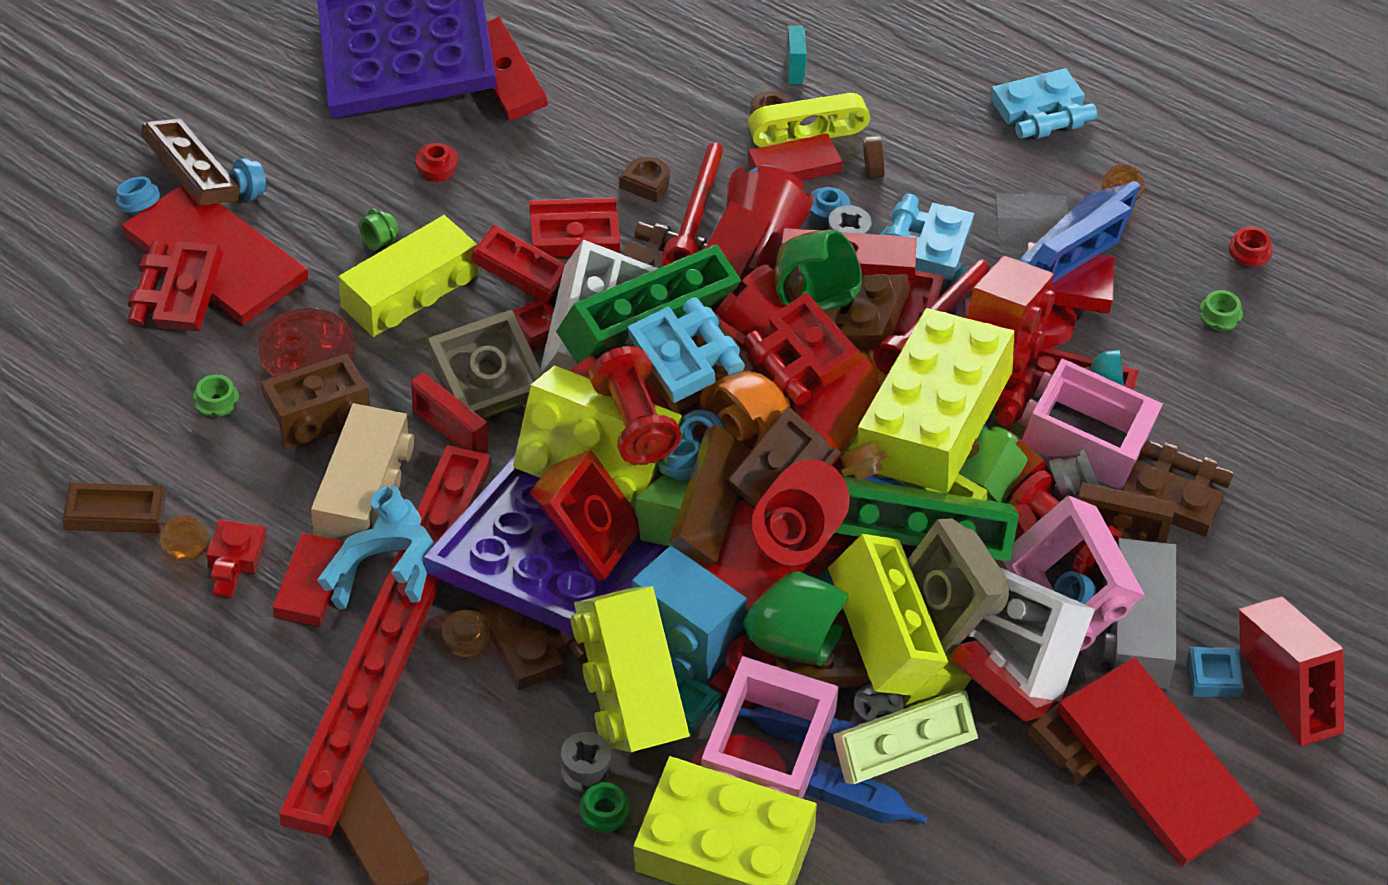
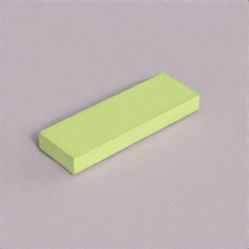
M955 690L833 734L844 780L847 784L862 782L978 739L966 690Z

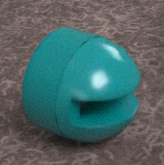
M1120 349L1104 351L1098 354L1091 364V372L1124 386Z

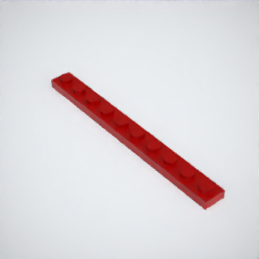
M446 445L417 509L421 516L420 526L426 529L434 545L480 495L492 468L490 454ZM399 550L280 810V825L283 827L330 838L442 582L441 579L427 574L420 602H411L404 592L407 582L398 583L391 573L406 550Z

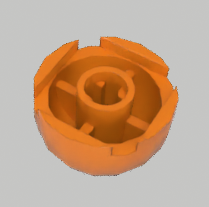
M738 371L719 378L715 383L705 387L700 396V409L710 410L717 414L725 426V431L750 450L783 409L790 407L789 397H785L773 381L762 374L752 371Z

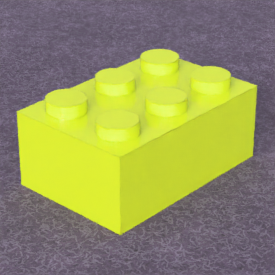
M554 365L531 384L513 463L514 468L541 478L550 466L591 449L634 510L636 506L635 498L663 475L659 469V461L649 463L648 465H632L622 459L617 448V440L625 426L613 397L597 393L590 379ZM653 404L658 415L669 416L680 426L682 415Z
M653 586L629 588L574 602L576 613L571 614V626L577 643H584L588 663L583 664V675L589 692H596L600 712L595 713L596 728L598 734L608 741L610 748L634 752L690 737Z
M669 756L634 843L635 871L675 885H795L815 831L817 803Z

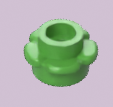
M373 208L367 212L366 217L360 219L358 224L359 232L364 243L370 249L376 251L383 247L388 248L396 242L398 226L393 216L388 212L378 211Z
M1213 291L1200 304L1201 320L1214 330H1231L1243 318L1239 298L1229 291Z
M217 374L206 376L198 382L193 394V399L196 401L195 408L206 416L220 417L227 415L233 411L234 404L238 403L239 392L233 387L232 381L226 376Z

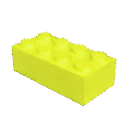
M926 308L858 426V469L948 493L969 455L975 439L978 438L1012 374L1014 330Z

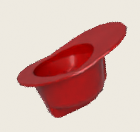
M805 459L792 463L777 477L758 501L751 516V531L756 545L760 548L759 553L781 565L798 566L808 563L819 554L842 524L849 510L850 494L847 484L835 467L822 460Z

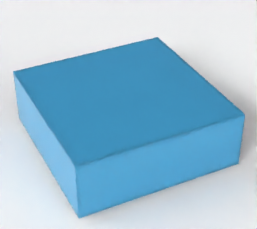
M1189 648L1187 661L1192 697L1241 698L1244 685L1238 648Z

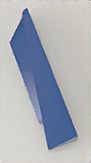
M1132 181L1087 195L1018 261L1054 273L1053 283L1119 243L1125 224L1130 218L1141 184Z

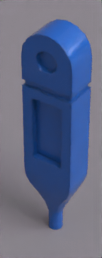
M741 707L738 713L739 716L747 717L754 721L769 735L800 744L804 743L812 722L769 707L751 710ZM833 718L822 749L827 751L834 750L837 753L833 734L858 726L859 724L844 720L840 722L838 719Z
M817 760L805 792L806 795L817 799L821 798L824 802L880 823L914 820L925 825L928 816L911 809L895 789L871 779L856 784H847L844 780L842 768H834L831 764L821 760Z

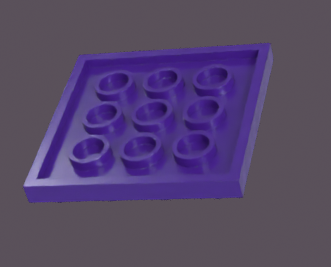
M317 0L327 99L331 118L498 87L484 0Z
M514 456L424 556L423 565L427 574L574 636L571 626V614L576 613L574 602L632 588V580L661 555L668 546L643 541L640 538L639 532L607 578L598 582L558 533L529 493L540 478L514 468Z

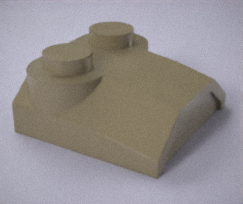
M512 309L429 337L426 346L433 359L432 370L435 376L444 383L449 393L484 420L526 405L531 384L543 375Z
M952 518L937 519L908 558V563L947 657L977 626L984 616L996 615L1005 608L1008 601L1009 588L1005 575L975 531L964 527Z

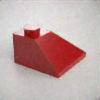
M591 449L550 466L529 492L541 511L544 512L558 533L598 582L607 578L640 532L634 508Z

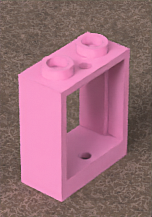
M1062 358L1054 374L1045 371L1034 395L1040 399L1039 402L1030 399L1024 410L1019 424L1027 428L1021 441L1034 452L1052 460L1055 458L1066 460L1076 457L1080 453L1079 450L1085 448L1096 479L1122 491L1163 404ZM1057 401L1127 433L1121 447L1112 445L1049 416L1055 402Z
M1068 495L1014 542L1010 562H1003L1008 571L1053 590L1044 572L1083 539L1085 540L1108 584L1085 603V605L1095 610L1080 651L1091 646L1096 636L1109 625L1124 618L1130 612L1131 607L1142 599L1145 594L1097 507Z
M742 656L702 756L701 766L803 799L836 712L838 686ZM744 700L812 721L792 775L723 754Z

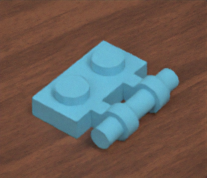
M1067 68L992 87L991 101L1008 126L1016 124V134L1020 139L1033 136L1035 139L1047 137L1053 130L1065 127L1068 130L1083 127L1084 122L1097 119L1095 105L1092 103L1083 105L1085 94Z
M905 194L901 202L895 205L891 215L893 225L886 229L884 235L916 237L910 235L909 231L921 234L920 238L917 237L915 270L944 275V279L953 281L972 227L974 213L932 203L929 213H925L917 208L919 199L915 195Z
M691 298L684 303L683 310L687 315L679 319L668 306L627 326L629 338L635 347L643 349L647 353L652 363V372L674 403L715 383V372L712 366H723L729 375L742 371L745 367V364L739 357L740 349L732 337L724 336L718 327L719 319L711 308L704 307L698 298ZM695 335L703 337L707 344L698 348L691 337Z

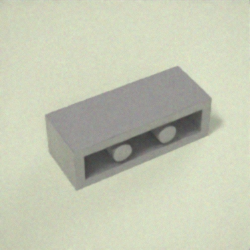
M1119 538L1117 545L1145 596L1131 607L1130 612L1124 618L1111 624L1110 633L1104 634L1102 662L1110 663L1111 672L1135 657L1160 688L1168 689L1176 662V544ZM1103 575V584L1107 585L1108 582Z

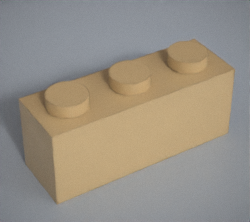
M355 403L352 404L311 508L313 535L345 541L355 533L374 528L379 514L370 504L371 497L384 486H388L390 489L391 485H394L399 489L401 482V470L399 468L402 461L408 462L413 452L414 435L408 433L407 414Z

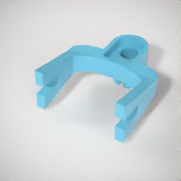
M391 485L390 489L388 486L380 488L371 497L370 504L379 514L374 528L348 537L317 579L325 591L334 589L331 600L338 610L347 609L358 564L371 555L395 550H406V552L391 573L398 583L407 582L404 592L411 602H420L427 575L423 559L434 546V542L426 529L420 526L421 516L411 501L403 499L399 489L394 485Z

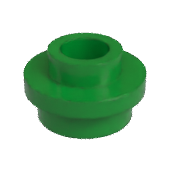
M602 782L591 786L583 794L579 802L580 819L588 828L597 832L607 833L618 830L627 822L630 815L628 797L618 786L612 783ZM600 808H608L612 811L603 813L597 810Z

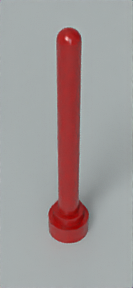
M713 142L706 149L679 234L666 243L662 253L661 262L663 266L699 252L698 246L694 241L723 155V147L719 143Z
M982 259L975 261L928 309L949 314L989 272L990 266L988 262ZM921 316L902 336H889L875 349L873 354L874 362L877 368L885 375L889 374Z

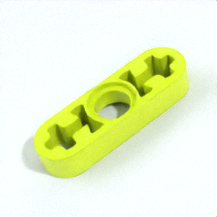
M846 93L764 106L750 115L747 125L754 143L759 147L826 133H828L830 138L853 135L862 131L868 125L870 114L860 95ZM819 116L815 122L809 125H799L806 117Z

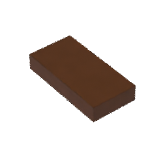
M69 483L62 519L64 530L160 533L166 501L165 486Z

